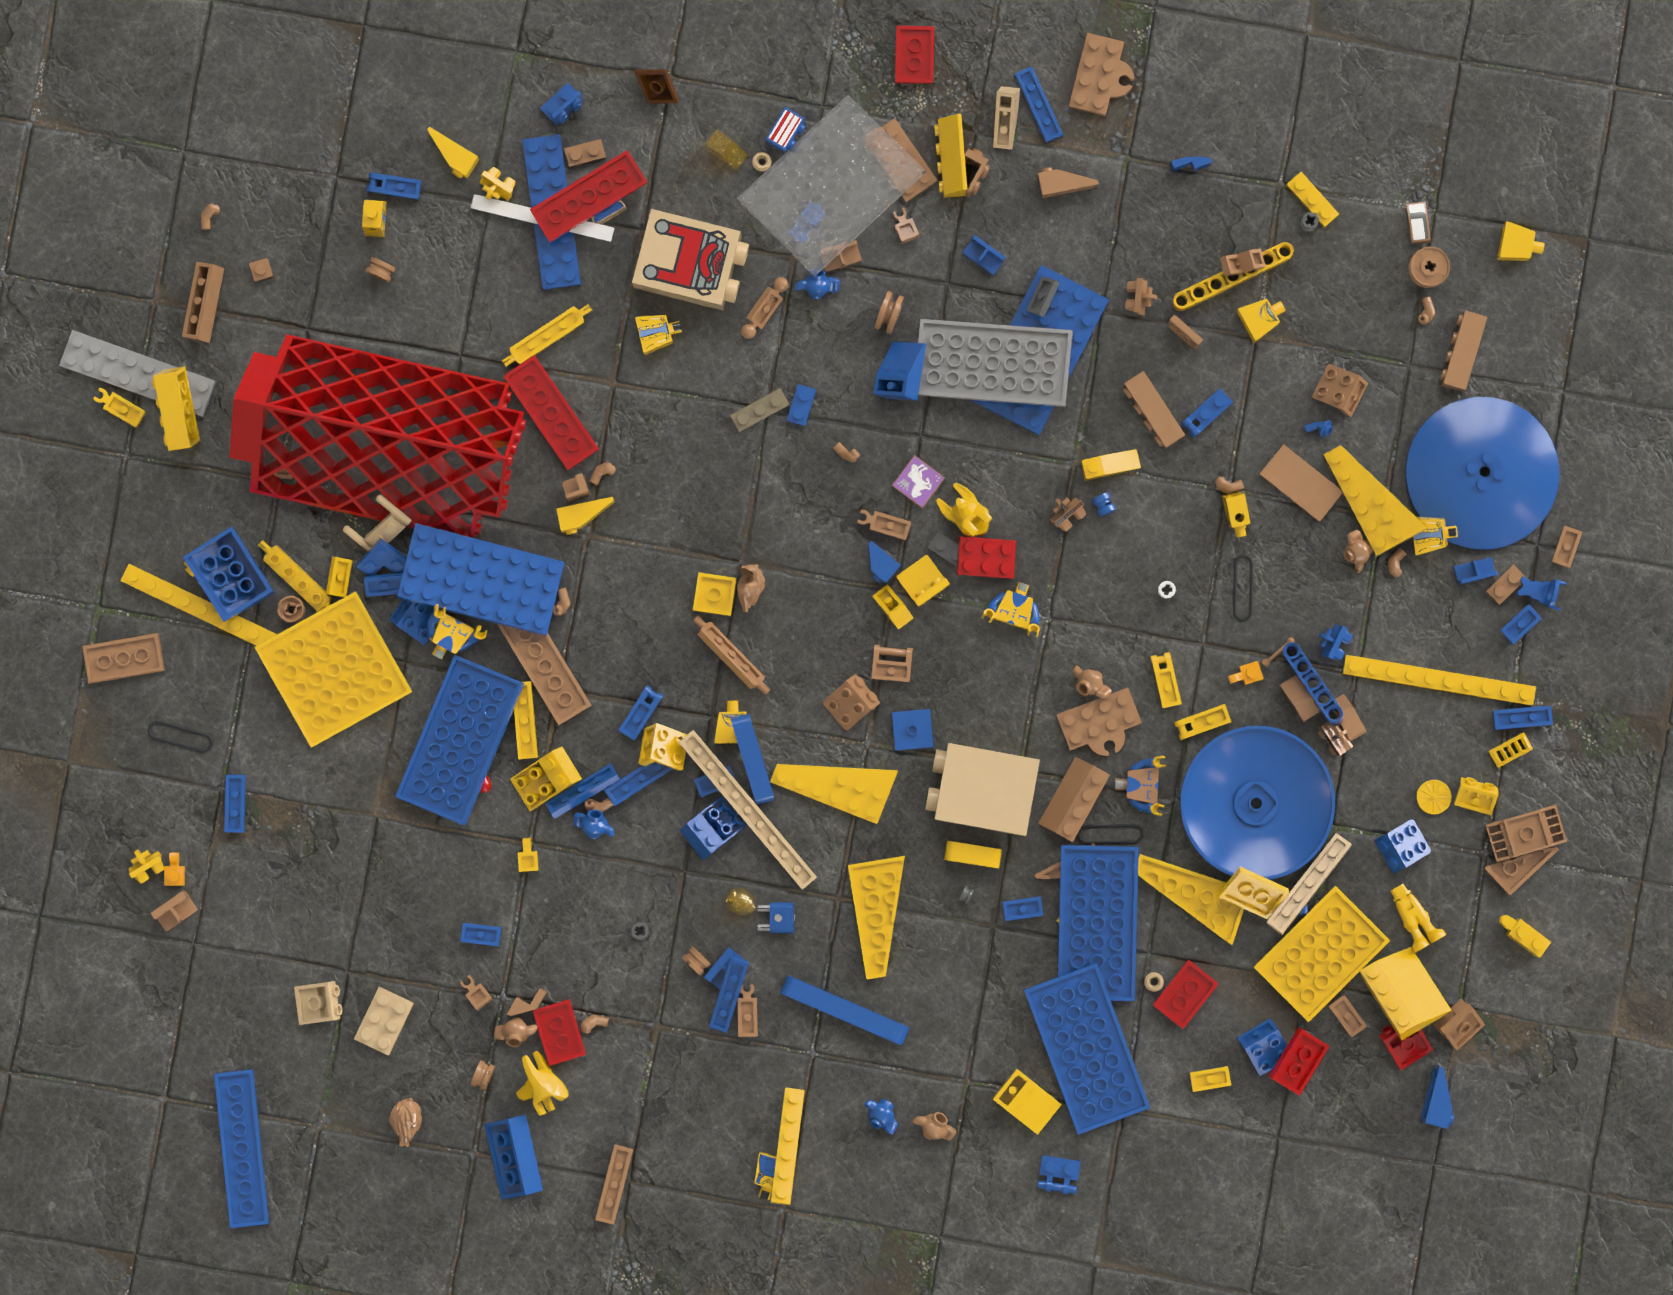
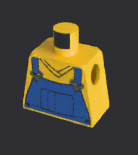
M761 1151L758 1157L755 1184L762 1186L758 1197L769 1200L773 1187L776 1156Z

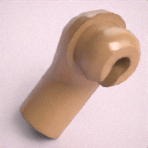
M208 204L201 212V230H211L210 218L213 215L219 214L220 207L218 205Z
M609 462L596 466L589 482L598 485L602 475H613L615 473V466Z
M1218 477L1215 480L1217 489L1226 494L1244 489L1241 480L1233 483L1226 481L1224 477Z

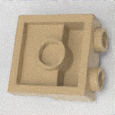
M335 981L294 987L299 1025L340 1019L342 1006L338 1004L337 998L340 994V989Z

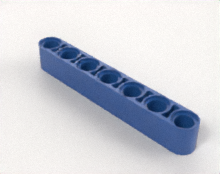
M787 975L780 991L783 995L899 1045H903L909 1031V1027L789 975Z

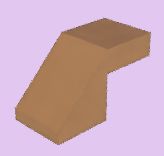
M1252 249L1239 254L1220 257L1225 276L1238 275L1266 267L1261 249Z
M1296 675L1280 684L1288 701L1293 704L1303 722L1320 712L1311 695Z
M1344 694L1337 697L1335 700L1341 707L1344 715L1340 727L1342 730H1348V733L1345 735L1349 741H1352L1367 731ZM1333 711L1332 713L1338 719L1340 713Z
M539 988L531 1004L516 997L507 1015L513 1016L538 1009L547 991Z

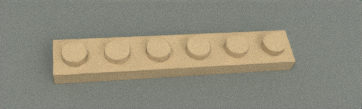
M1336 833L1268 919L1267 924L1283 935L1352 844Z

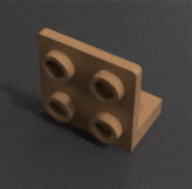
M1328 364L1312 398L1336 407L1345 415L1352 417L1368 383L1360 375Z

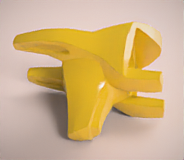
M954 483L953 487L962 499L957 498L952 508L938 498L936 501L942 514L949 521L955 523L964 535L971 537L983 536L988 531L989 522L992 520L989 510L977 501L975 495L968 488Z
M535 1051L533 1056L538 1070L527 1055L522 1057L528 1080L516 1092V1095L522 1101L533 1098V1105L539 1116L546 1114L541 1101H543L548 1112L553 1111L555 1107L550 1097L553 1096L557 1100L563 1101L568 1097V1090L563 1082L553 1074L550 1066L539 1051Z

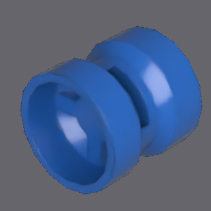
M1109 492L1091 500L1098 509L1097 514L1099 517L1116 510L1115 505L1110 501L1111 496Z

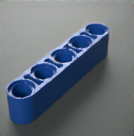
M1294 642L1287 643L1283 648L1286 661L1311 695L1327 722L1333 726L1341 724L1344 719L1341 707L1299 645ZM1290 649L1297 650V654L1293 657L1288 656L1287 652ZM1305 664L1308 666V669L1305 672H1299L1297 670L1298 667ZM1311 680L1319 682L1315 688L1309 687L1308 683ZM1321 696H1328L1329 701L1322 704L1319 702V698ZM1336 711L1340 713L1338 719H1331L1329 717L1330 713Z
M750 714L731 718L756 805L775 800Z

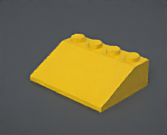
M1411 947L1379 959L1360 970L1363 981L1401 1041L1452 1011Z

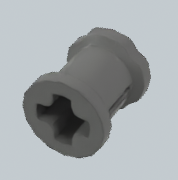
M1312 212L1306 213L1300 221L1301 228L1306 232L1313 231L1318 226V215ZM1307 218L1314 221L1312 226L1305 223Z

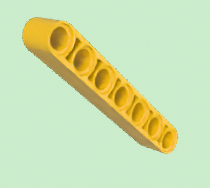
M1283 242L1262 252L1263 257L1269 256L1272 259V263L1270 265L1265 264L1266 267L1257 269L1253 273L1245 272L1238 274V280L1236 281L1229 280L1228 276H1225L1224 271L1178 292L1172 300L1173 308L1177 311H1185L1287 262L1293 255V246L1288 242ZM1286 248L1289 251V255L1286 257L1282 256L1279 250ZM1218 281L1221 285L1220 289H1213L1211 282ZM1195 289L1202 290L1203 297H1195L1193 291ZM1183 297L1186 300V305L1179 306L1176 299Z

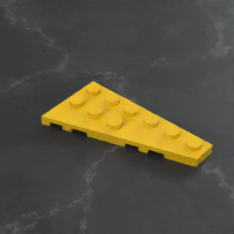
M1340 445L1324 454L1377 556L1428 529L1343 446Z
M777 764L770 782L877 824L898 770Z
M1139 854L1138 876L1230 945H1233L1244 909L1219 898V891L1226 882Z
M905 856L848 865L866 979L886 976Z

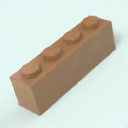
M196 262L182 337L210 343L224 268L214 264Z
M1466 310L1462 315L1459 314L1456 325L1459 327L1457 333H1453L1450 342L1453 344L1451 351L1447 352L1445 362H1448L1440 375V380H1442L1441 386L1461 392L1466 390L1487 321L1486 316Z
M1144 371L1124 383V394L1135 403L1133 407L1137 414L1143 415L1145 419L1144 425L1149 431L1152 430L1156 436L1154 440L1159 447L1163 446L1166 449L1185 436Z

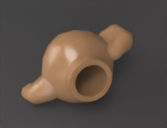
M1359 530L1348 533V543L1343 554L1346 561L1355 564L1356 573H1360L1363 570L1364 564L1368 561L1373 551L1370 542L1366 539L1362 540L1363 537Z
M1074 667L1073 674L1077 678L1076 688L1081 695H1096L1101 699H1106L1112 693L1108 686L1103 685V677L1099 671L1090 669L1082 671L1080 667Z
M515 1017L504 1025L496 1026L494 1038L497 1040L506 1039L507 1045L519 1047L522 1042L526 1041L530 1035L536 1032L538 1026H527L521 1018Z
M936 1112L925 1117L917 1116L913 1119L914 1124L922 1126L923 1135L929 1140L943 1138L950 1141L956 1135L955 1128L947 1125L948 1119L943 1113Z

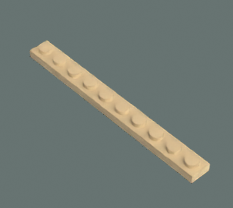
M692 730L680 740V745L803 890L817 878L816 875L696 732Z

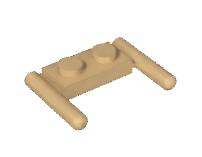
M378 495L376 501L391 513L370 531L365 538L361 537L349 526L343 528V532L366 551H369L380 538L389 543L411 522L407 515L382 495Z

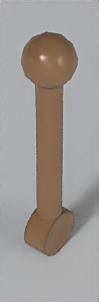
M1292 637L1288 638L1287 642L1271 657L1264 659L1262 664L1265 667L1270 666L1271 661L1283 651L1284 646L1287 643L1294 642V639Z

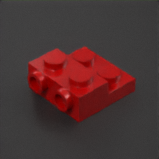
M1390 1025L1384 1027L1379 1035L1385 1048L1391 1054L1400 1070L1433 1051L1422 1029L1402 1041L1393 1026Z

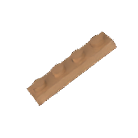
M614 1145L595 1219L597 1221L613 1225L615 1223L633 1153L632 1148Z

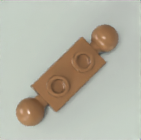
M776 278L773 283L774 289L767 287L746 317L751 322L741 328V335L744 338H753L756 334L755 328L762 329L783 300L779 293L786 291L789 286L786 278Z

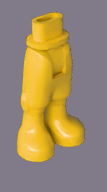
M1404 883L1390 891L1395 898L1393 901L1404 923V928L1413 937L1412 949L1415 953L1429 945V942L1419 930L1418 924L1424 929L1430 943L1446 935L1443 929H1436L1431 924L1428 912L1423 909L1415 896L1410 893L1411 891L1407 890Z

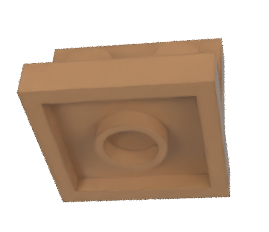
M1462 999L1450 1008L1452 1010L1450 1013L1441 1017L1433 1024L1456 1051L1485 1026L1474 1008L1469 1003L1466 1004Z

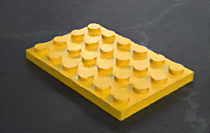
M1334 886L1254 968L1309 1022L1390 940Z

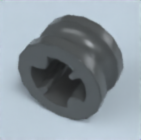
M965 886L958 901H964L967 905L974 889L969 890L968 886Z
M638 922L633 925L631 933L634 938L643 940L648 937L649 928L646 924ZM643 926L645 928L643 931H646L645 934L637 936L635 929Z

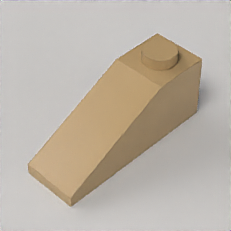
M1001 86L997 91L993 148L1013 149L1020 88Z

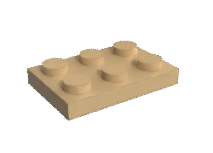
M378 987L354 1040L389 1056L414 1003L382 987Z

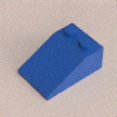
M1434 1065L1420 1121L1448 1129V1126H1451L1453 1123L1454 1114H1452L1443 1067Z

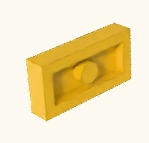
M332 557L326 589L327 595L346 597L352 560Z
M1228 1066L1190 1072L1193 1092L1231 1086Z

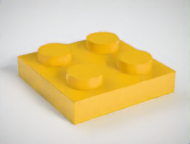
M698 572L693 611L731 616L737 578Z

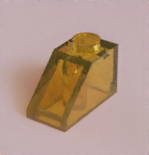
M718 129L706 142L708 150L736 171L748 156L733 140Z

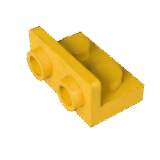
M1461 777L1454 805L1492 815L1498 798V788L1491 783L1484 784L1470 777Z

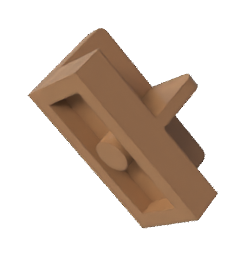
M856 240L820 251V257L826 273L862 262Z
M583 473L575 475V478L566 480L562 484L568 502L590 495Z
M182 891L151 912V915L154 919H158L165 931H169L198 909L186 891Z

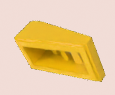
M1523 732L1488 752L1497 768L1533 750V747ZM1519 739L1521 740V742L1523 743V745H1524V747H1525V749H1523V750H1522L1521 746L1519 745V743H1518V741H1517V740H1519ZM1511 743L1515 745L1518 753L1515 754L1510 745ZM1504 747L1508 749L1511 757L1508 758L1506 752L1503 749ZM1496 751H1500L1504 758L1503 761L1500 760Z

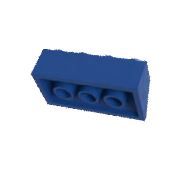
M526 1115L484 1124L501 1200L542 1191V1182Z

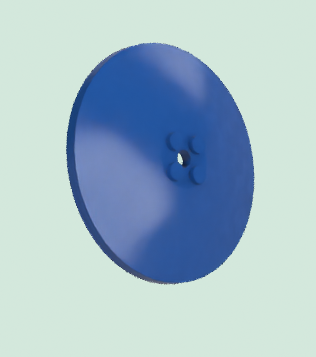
M1467 398L1443 407L1433 414L1418 430L1410 445L1406 459V488L1411 504L1419 517L1444 518L1446 527L1457 526L1458 537L1447 538L1449 543L1474 550L1497 549L1513 544L1529 535L1549 513L1556 498L1559 484L1558 457L1547 431L1534 416L1523 408L1498 398ZM1481 467L1489 469L1488 477L1480 475L1479 470Z
M1246 726L1228 731L1216 737L1195 756L1182 783L1180 811L1183 826L1190 842L1209 864L1231 876L1239 867H1242L1270 880L1298 870L1308 863L1321 849L1333 824L1335 794L1333 783L1325 764L1307 743L1297 736L1278 728ZM1253 798L1260 799V808H1252L1251 800Z

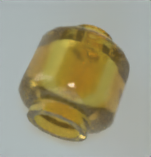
M743 888L733 889L726 899L728 908L739 916H744L747 913L751 914L756 906L754 895Z

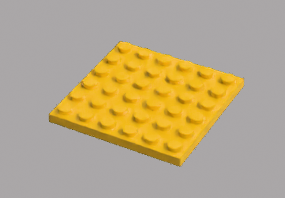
M356 591L255 647L311 748L412 692Z

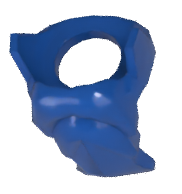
M1521 577L1522 587L1518 590L1517 595H1527L1545 604L1546 607L1560 610V608L1555 606V602L1559 593V585H1567L1566 582L1556 579L1551 582H1532L1525 577Z

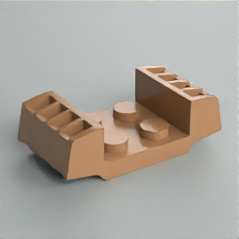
M1556 805L1486 824L1496 862L1567 842Z

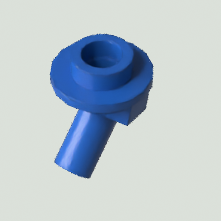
M1332 421L1310 423L1305 425V430L1310 432L1318 429L1320 437L1323 438L1331 433L1333 429Z

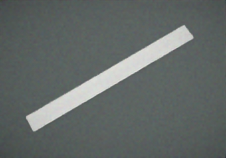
M474 194L471 205L473 209L538 224L529 210L531 209L530 207L492 198L488 200L484 196ZM585 221L569 232L611 242L614 228Z

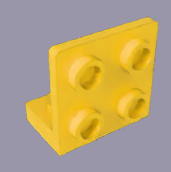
M925 555L897 575V579L918 608L950 585L928 555Z
M658 723L644 728L638 764L647 766L657 762L678 771L683 770L686 750L680 745L679 741L687 734Z

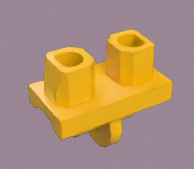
M492 167L488 172L484 171L481 174L480 184L484 186L482 190L487 192L486 199L490 200L492 197L499 199L502 197L509 201L516 183L515 180L507 177L504 182L500 181L498 178L501 172Z
M138 849L134 851L136 857L131 860L133 866L129 868V875L131 878L135 877L140 884L149 879V875L145 871L151 867L155 874L164 870L159 851L151 855L148 850L143 853Z

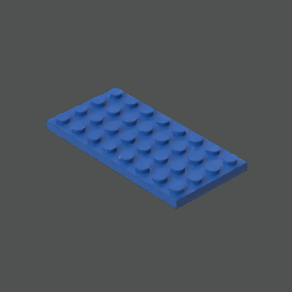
M1041 265L1010 326L1072 330L1070 377L1109 299ZM1042 276L1054 279L1060 283L1044 317L1026 311ZM971 400L1037 435H1040L1054 406Z
M415 523L397 598L431 607L438 604L439 609H444L445 607L450 612L546 636L564 562Z
M454 655L395 797L466 826L525 683Z
M1061 845L1058 976L1097 963L1110 1000L1135 1001L1139 847Z
M1097 963L1024 989L1078 1135L1150 1108Z

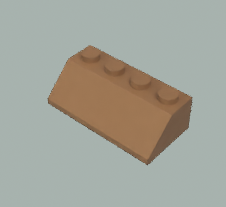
M1075 757L1038 824L1072 843L1110 774Z

